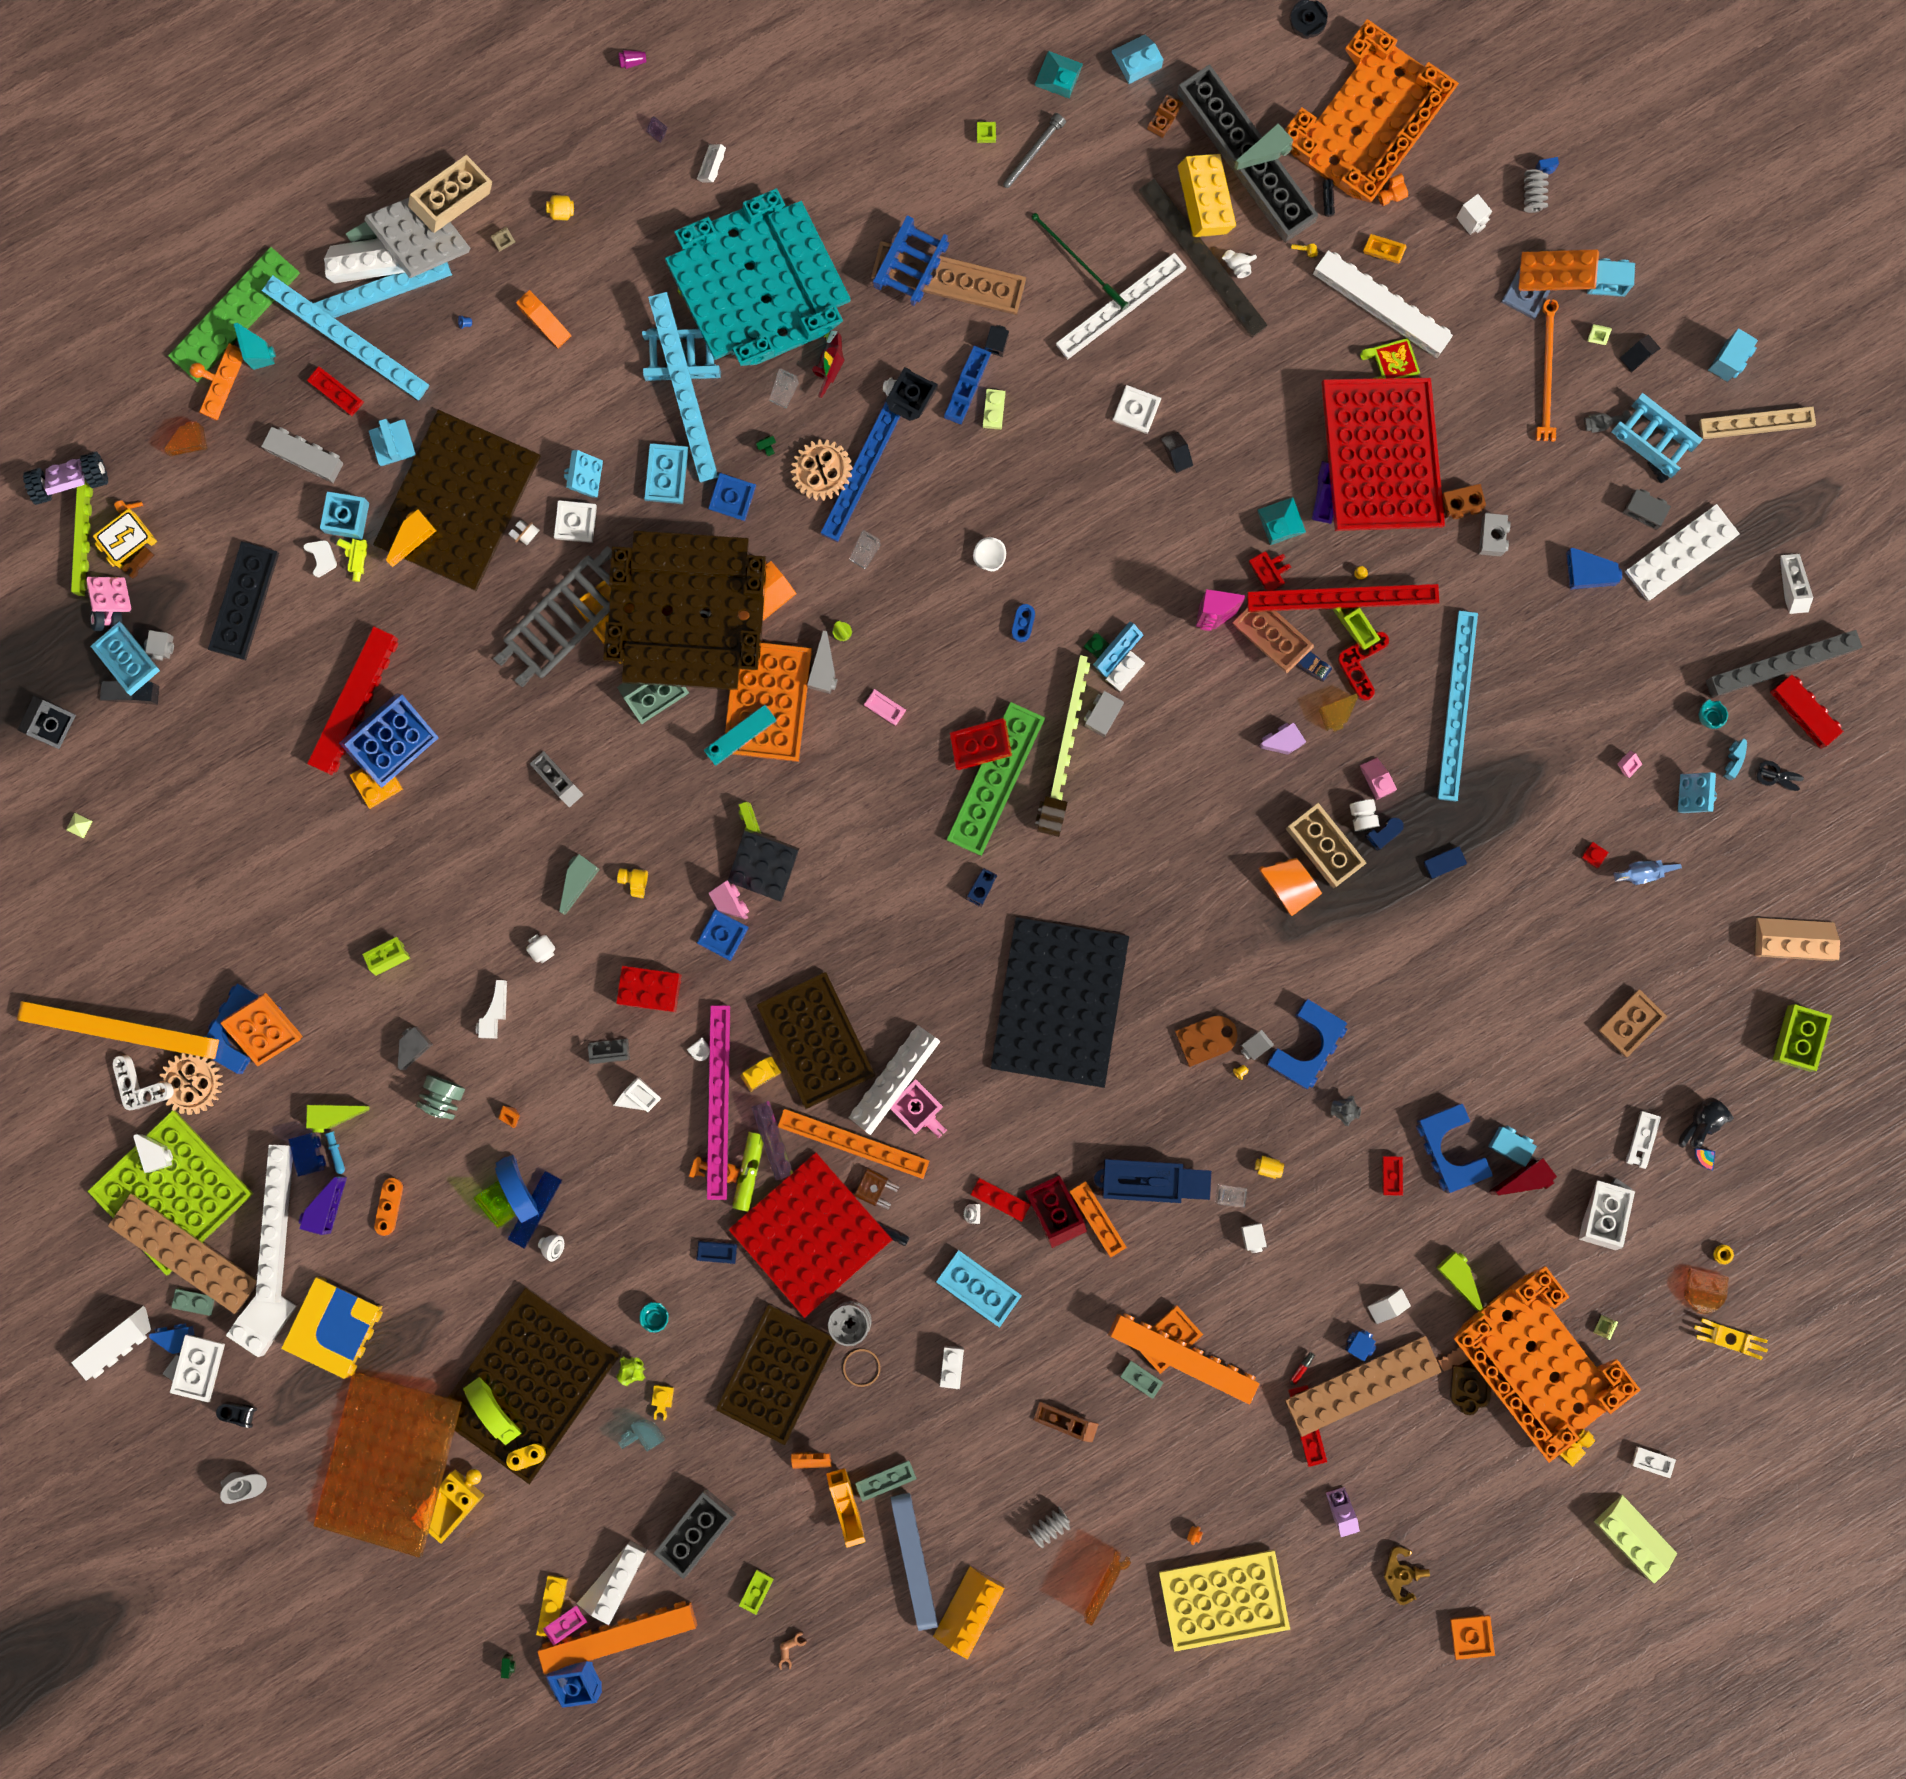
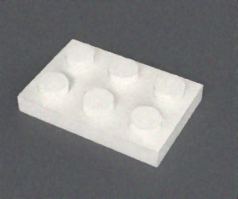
M188 1334L185 1335L170 1393L210 1402L225 1344Z

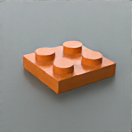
M1489 1614L1450 1619L1454 1658L1456 1660L1495 1656L1491 1617Z

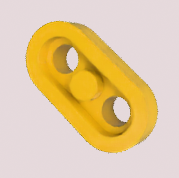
M534 1443L514 1450L507 1456V1466L511 1470L517 1471L538 1464L545 1458V1448L541 1444ZM532 1451H536L538 1453V1457H532ZM514 1457L519 1459V1464L513 1462Z

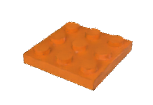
M267 993L262 994L229 1015L220 1023L257 1067L300 1041L303 1037Z

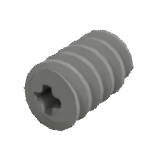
M1527 170L1524 173L1526 176L1524 179L1526 184L1524 186L1526 191L1524 193V211L1536 213L1548 207V203L1543 202L1548 200V196L1543 195L1548 193V189L1543 187L1547 186L1549 182L1543 179H1547L1549 175L1540 170Z
M1060 1506L1058 1507V1514L1055 1511H1051L1053 1518L1045 1515L1046 1522L1039 1520L1040 1527L1032 1524L1033 1531L1028 1529L1036 1544L1041 1548H1044L1043 1541L1048 1544L1051 1543L1050 1536L1057 1539L1056 1532L1063 1535V1527L1070 1530V1521Z

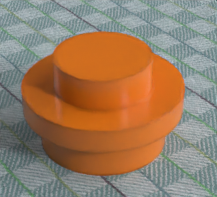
M1192 1526L1189 1531L1187 1541L1191 1542V1545H1195L1196 1542L1199 1543L1202 1538L1203 1532L1200 1531V1526Z

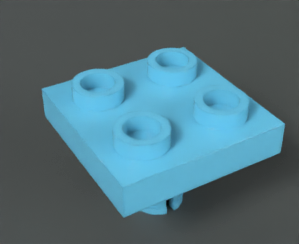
M572 450L570 466L564 471L568 473L564 474V478L567 480L566 488L592 498L598 497L603 460L579 450Z
M1716 773L1680 774L1678 812H1713L1714 801L1717 798L1714 797V795H1717L1715 791Z

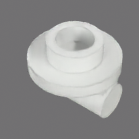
M969 1204L966 1206L964 1218L968 1223L980 1224V1204Z

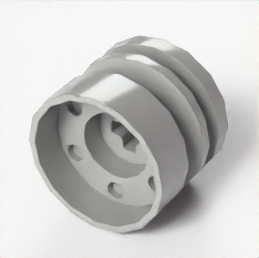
M845 1301L838 1305L828 1322V1329L832 1339L844 1346H854L862 1342L870 1331L872 1324L871 1314L862 1303L856 1301ZM850 1317L853 1322H856L853 1326H849V1323L846 1322Z

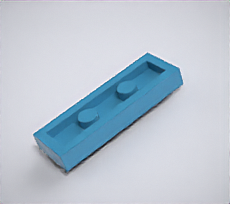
M1129 622L1093 665L1104 677L1108 678L1142 638V632L1134 623Z

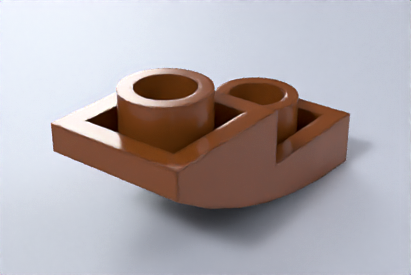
M1167 94L1149 123L1147 130L1164 138L1182 108L1183 103Z

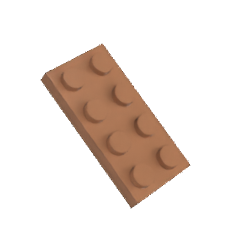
M1247 608L1233 622V626L1285 673H1288L1314 648V645L1277 611L1248 612Z

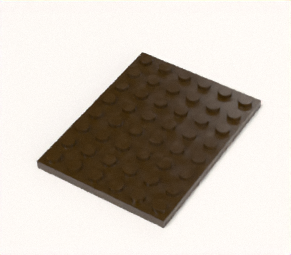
M438 409L373 545L386 552H390L403 521L406 520V516L412 511L419 510L436 529V532L403 559L477 591L541 457L540 454Z
M525 1287L434 1417L530 1485L621 1354L532 1290ZM478 1377L491 1388L499 1407L520 1429L521 1434L506 1445L489 1432L467 1399L463 1388ZM534 1443L541 1444L545 1448V1458L538 1464L517 1471L511 1470L507 1466V1456L514 1450ZM532 1451V1457H538V1453L536 1451ZM514 1457L513 1462L519 1464V1459Z

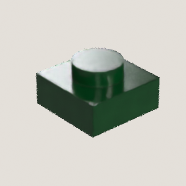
M1096 632L1083 648L1098 659L1110 644Z
M505 1654L502 1658L501 1678L509 1679L512 1673H515L516 1661H513V1655Z

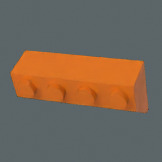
M772 561L766 564L763 621L796 595L794 589ZM741 611L738 618L740 620H747L749 613Z

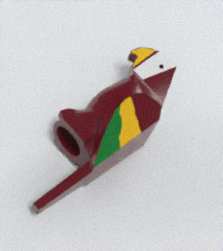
M830 331L825 334L826 346L821 353L819 364L812 369L816 376L824 379L818 394L819 398L823 397L830 383L833 384L845 361L842 352V337L837 331Z

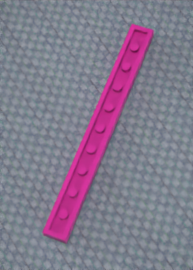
M711 1006L707 1200H727L730 1006Z

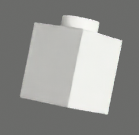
M1261 1223L1241 1227L1247 1251L1251 1250V1253L1263 1251V1247H1267Z

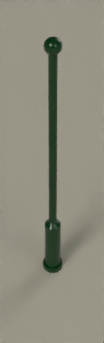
M1037 213L1032 214V220L1037 221L1080 265H1082L1102 285V289L1121 307V309L1125 310L1128 307L1129 303L1125 301L1108 283H1104L1039 218V215Z

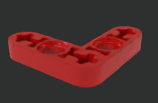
M1384 632L1377 633L1380 639L1384 638L1385 640L1383 646L1379 643L1372 648L1371 645L1368 647L1369 652L1367 655L1359 653L1358 648L1360 645L1357 643L1341 652L1338 657V663L1355 694L1362 701H1369L1374 696L1375 689L1360 662L1388 646L1389 637ZM1355 653L1356 656L1350 660V664L1342 661L1344 655L1349 657ZM1359 671L1362 675L1361 679L1358 681L1353 680L1351 673ZM1363 680H1365L1366 682L1363 684V687L1366 690H1370V692L1368 693L1369 697L1361 694V692L1363 691L1361 685L1358 688L1356 686L1363 682Z

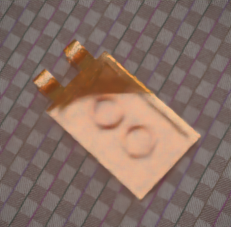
M1115 1551L1113 1561L1110 1563L1083 1615L1085 1622L1091 1626L1095 1622L1120 1571L1127 1569L1131 1564L1130 1558L1127 1556L1123 1561H1119L1121 1555H1119L1118 1551Z

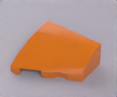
M803 1452L791 1454L793 1469L832 1467L830 1453Z

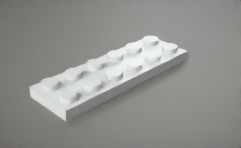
M1716 504L1627 569L1625 573L1648 602L1740 533Z
M917 1025L905 1043L900 1046L893 1059L888 1062L881 1075L876 1078L869 1091L864 1094L857 1107L852 1110L848 1118L871 1135L940 1041Z

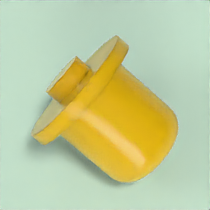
M1359 566L1356 568L1354 575L1357 579L1363 580L1367 577L1368 571L1364 566Z
M1241 1065L1238 1069L1234 1068L1233 1072L1239 1080H1242L1243 1076L1248 1073V1068L1245 1065Z

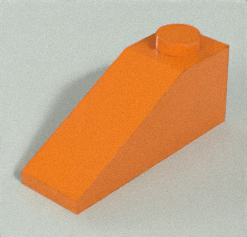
M530 290L516 302L520 311L557 348H560L571 337V334Z

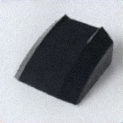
M904 367L886 399L889 410L908 421L920 418L935 395L938 384Z

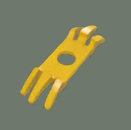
M1703 1318L1701 1322L1715 1327L1714 1330L1696 1325L1694 1329L1712 1336V1338L1697 1335L1696 1339L1714 1343L1762 1360V1356L1747 1351V1349L1751 1348L1766 1353L1768 1351L1766 1348L1751 1343L1750 1339L1767 1343L1768 1340L1721 1326ZM1729 1333H1733L1736 1336L1735 1343L1731 1345L1725 1341V1337Z

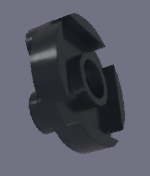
M1301 0L1293 7L1290 15L1291 27L1303 39L1316 37L1326 27L1328 12L1325 6L1317 0ZM1305 15L1313 16L1312 22L1305 21Z

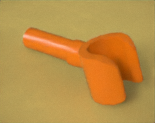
M120 500L114 503V506L118 513L122 514L129 508L143 506V503L141 501L125 505L124 501Z

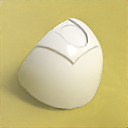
M986 537L977 543L974 549L973 560L978 567L988 571H996L1005 561L1006 549L1000 540Z

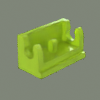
M398 937L362 954L369 971L376 976L410 959L409 954L403 948L404 944Z

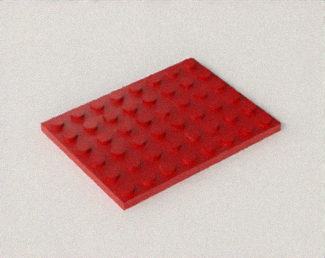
M1431 378L1323 380L1321 384L1335 531L1443 528L1445 526Z

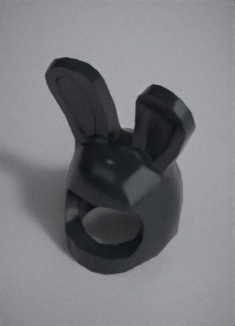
M1713 1097L1705 1099L1694 1110L1693 1122L1680 1135L1678 1146L1683 1148L1690 1140V1145L1693 1148H1700L1704 1143L1706 1135L1718 1132L1725 1123L1731 1122L1734 1117L1721 1101Z

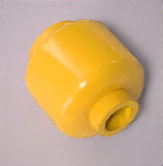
M552 195L550 201H546V213H550L552 220L567 221L570 216H573L574 202L570 201L567 195Z

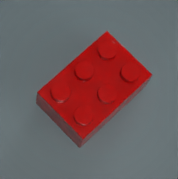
M622 966L616 1004L676 1013L682 975Z

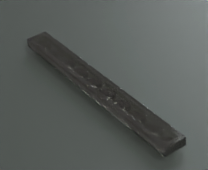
M1152 179L1139 189L1141 196L1248 334L1253 338L1268 326L1201 238L1193 237L1191 225L1156 180Z

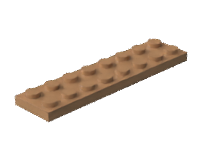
M880 242L871 279H875L892 244ZM900 252L897 257L899 262L922 273L925 272L928 263L905 252ZM923 252L931 257L933 256V254ZM940 256L941 261L938 268L933 269L931 273L932 279L928 286L925 285L922 290L925 293L1017 315L1026 277ZM896 268L894 270L891 269L889 273L890 278L916 290L920 282L919 279Z
M134 1194L128 1196L108 1225V1227L234 1314H237L257 1285V1279Z
M1422 1336L1287 1398L1285 1402L1300 1436L1303 1437L1435 1376L1442 1371L1426 1336Z

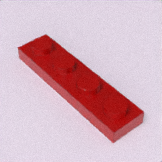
M1308 1385L1288 1389L1289 1396L1292 1397L1307 1390ZM1319 1429L1303 1437L1300 1436L1307 1466L1311 1467L1326 1463L1327 1458Z

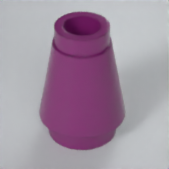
M623 50L618 53L620 68L628 69L646 63L645 51Z

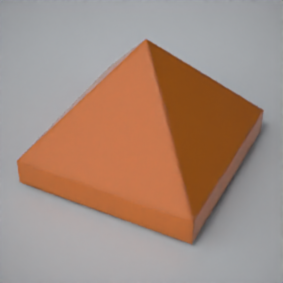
M503 1106L498 1119L515 1128L520 1115L516 1108Z

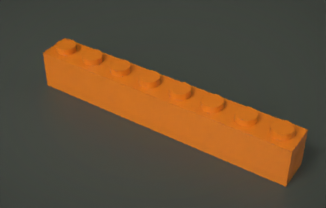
M1126 1313L1123 1316L1117 1314L1108 1336L1249 1405L1251 1404L1260 1384L1254 1381L1255 1376L1246 1372L1242 1375L1237 1372L1238 1368L1230 1364L1225 1367L1220 1364V1359L1212 1355L1210 1358L1203 1356V1351L1195 1347L1191 1350L1185 1347L1187 1343L1177 1338L1174 1342L1168 1339L1169 1334L1161 1330L1156 1333L1151 1330L1152 1326L1142 1321L1141 1324L1133 1322L1135 1318Z
M681 1601L675 1603L674 1607L670 1609L661 1607L655 1610L656 1613L650 1615L647 1612L641 1613L636 1616L637 1619L629 1621V1618L617 1621L618 1624L614 1626L605 1624L598 1627L599 1630L591 1632V1629L580 1632V1636L574 1638L572 1635H569L554 1646L551 1641L543 1643L542 1647L538 1650L543 1673L548 1674L569 1665L594 1660L696 1629L697 1622L691 1602Z

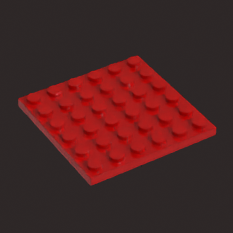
M817 1153L812 1155L728 1229L804 1318L892 1241L891 1237Z

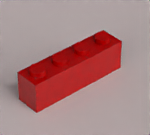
M1790 675L1786 677L1770 693L1820 749L1827 747L1844 732L1841 729L1840 723L1828 715V710L1823 705H1819L1815 700L1814 694L1802 686L1803 683L1797 676Z

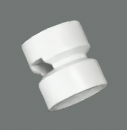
M1373 799L1350 804L1351 815L1355 816L1353 820L1355 831L1380 826L1378 816L1374 814L1376 806Z

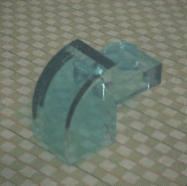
M639 1420L630 1425L634 1432L629 1430L621 1435L622 1440L618 1444L623 1449L639 1439L648 1452L662 1443L665 1437L653 1422Z

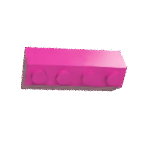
M1206 589L1199 604L1196 626L1204 631L1216 629L1237 614L1245 595Z

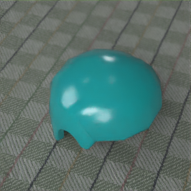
M1711 699L1702 704L1698 713L1699 721L1703 726L1710 729L1721 728L1727 722L1729 715L1727 708L1720 701H1711Z
M650 1302L646 1304L639 1315L641 1326L646 1331L652 1333L663 1330L668 1323V1311L661 1303Z

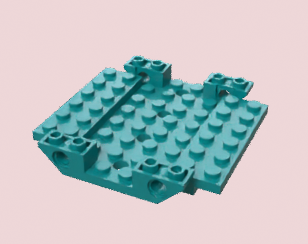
M777 188L743 202L742 209L713 221L707 217L674 231L682 249L685 250L666 257L665 261L714 360L731 354V356L735 354L740 366L757 365L824 336L842 323L843 319L837 307L851 301L803 202L799 201L783 208L785 203ZM730 230H736L739 235L737 237H731L729 236L728 232ZM748 262H751L754 264L755 268L753 270H747L744 267V265ZM767 295L771 298V302L763 303L761 297ZM780 328H784L788 334L780 336L777 331Z

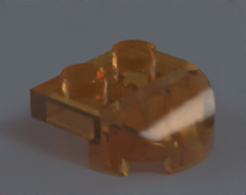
M1690 1268L1688 1270L1687 1289L1684 1291L1685 1300L1698 1313H1713L1727 1299L1729 1277Z

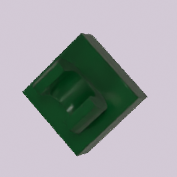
M772 434L755 442L758 450L764 449L767 456L775 454L771 445L775 444L776 440Z

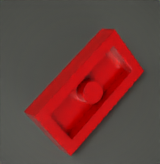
M1382 1156L1383 1195L1403 1196V1157Z

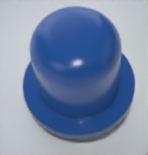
M462 315L459 316V328L471 327L472 319Z

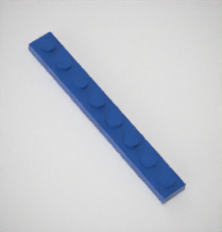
M885 402L851 471L852 477L847 479L849 484L844 485L845 490L841 491L821 531V535L836 542H839L901 417L889 410L887 402Z

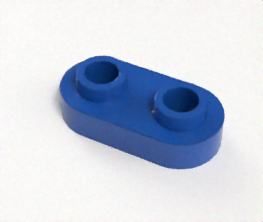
M1023 604L1016 611L1012 637L1017 642H1026L1030 638L1035 618V610L1031 605ZM1028 612L1029 617L1024 618L1022 613ZM1023 630L1025 635L1019 636L1018 631Z

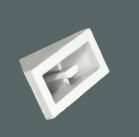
M1399 1289L1367 1307L1376 1324L1397 1317L1411 1305L1403 1290Z

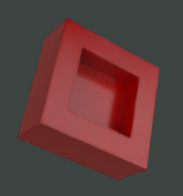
M1591 842L1581 859L1593 867L1599 868L1609 852L1596 843Z

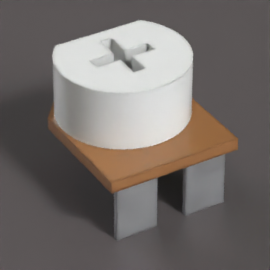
M519 520L515 526L522 533L519 535L512 529L509 535L516 540V543L521 540L525 545H528L540 530L532 522L527 525L523 520Z

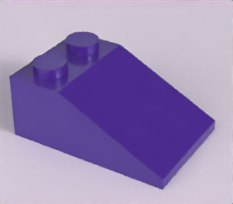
M334 1177L305 1209L304 1213H301L299 1229L319 1235L331 1234L347 1177Z

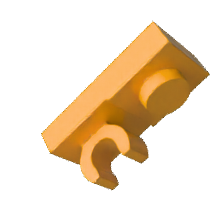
M1370 234L1363 251L1364 254L1399 264L1405 252L1406 244Z

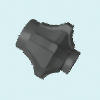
M1349 1096L1344 1100L1333 1101L1331 1115L1339 1118L1345 1126H1349L1355 1118L1359 1119L1361 1107H1358L1355 1103L1354 1096Z

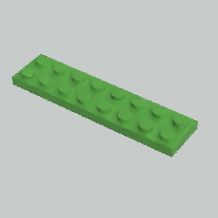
M270 247L168 357L198 383L201 378H195L190 374L191 365L201 363L205 370L209 371L223 356L228 343L233 345L238 340L234 323H239L248 329L275 301L262 291L272 275L289 286L300 274L299 271Z
M1010 702L1003 717L1006 720L1012 756L981 765L947 838V841L981 857L1045 720V717Z

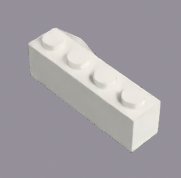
M144 1306L71 1362L85 1380L92 1376L94 1379L104 1372L102 1369L104 1366L111 1367L118 1361L117 1356L120 1354L125 1356L133 1349L131 1345L134 1343L139 1345L147 1339L145 1334L151 1328L146 1308Z
M630 1541L577 1604L592 1617L609 1625L647 1549Z

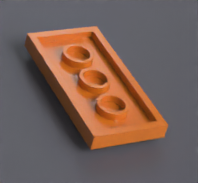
M1598 249L1522 252L1519 290L1596 289L1599 260Z

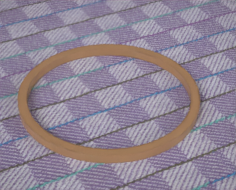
M858 1349L846 1357L843 1364V1372L851 1384L865 1387L874 1383L878 1378L880 1362L873 1352L866 1349ZM858 1351L872 1354L878 1362L877 1376L872 1382L865 1385L853 1383L845 1372L847 1359Z

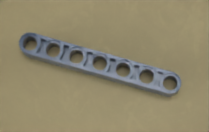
M906 1493L892 1496L891 1503L918 1631L936 1628L938 1623L911 1495Z

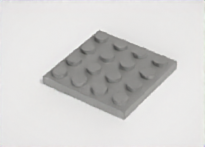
M409 198L368 214L364 219L409 278L467 254L471 249L451 222L433 233L408 207Z

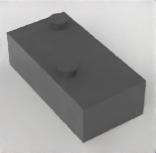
M706 1489L654 1552V1555L684 1579L737 1514Z

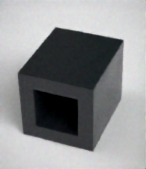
M1001 325L991 326L985 350L993 355L1003 357L1009 337V330H1006Z

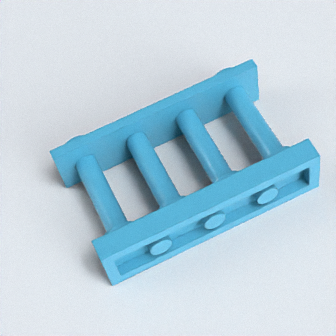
M650 328L647 331H642L644 340H649L650 366L643 368L645 381L671 380L668 366L665 368L657 366V340H660L658 330ZM678 330L680 339H687V365L691 379L721 378L720 367L714 364L713 356L707 344L705 366H697L695 364L694 338H703L700 330Z
M1642 393L1631 406L1636 411L1625 424L1620 421L1612 430V433L1660 469L1663 474L1672 478L1681 469L1676 463L1686 450L1692 452L1703 439ZM1643 415L1651 422L1639 436L1631 428L1640 416ZM1659 427L1666 434L1654 448L1646 440L1654 429ZM1673 438L1681 446L1669 459L1661 452Z

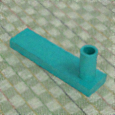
M764 705L704 749V752L713 764L717 766L777 720L767 706Z

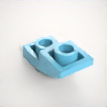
M1747 740L1735 741L1729 748L1731 752L1728 757L1733 761L1728 763L1725 768L1727 772L1723 776L1729 781L1736 778L1742 767L1746 755Z

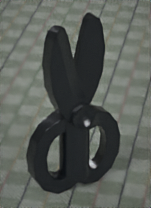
M1773 761L1761 763L1759 765V772L1756 775L1757 781L1762 785L1771 786L1777 782L1783 788L1790 791L1800 790V787L1791 781H1803L1804 779L1798 773H1780V767ZM1764 766H1772L1775 771L1766 769ZM1762 775L1773 779V781L1764 780Z

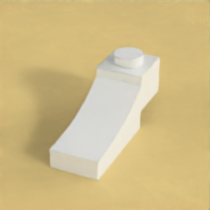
M496 980L491 1006L484 1018H479V1023H476V1034H479V1038L497 1039L498 1019L506 1020L507 981Z

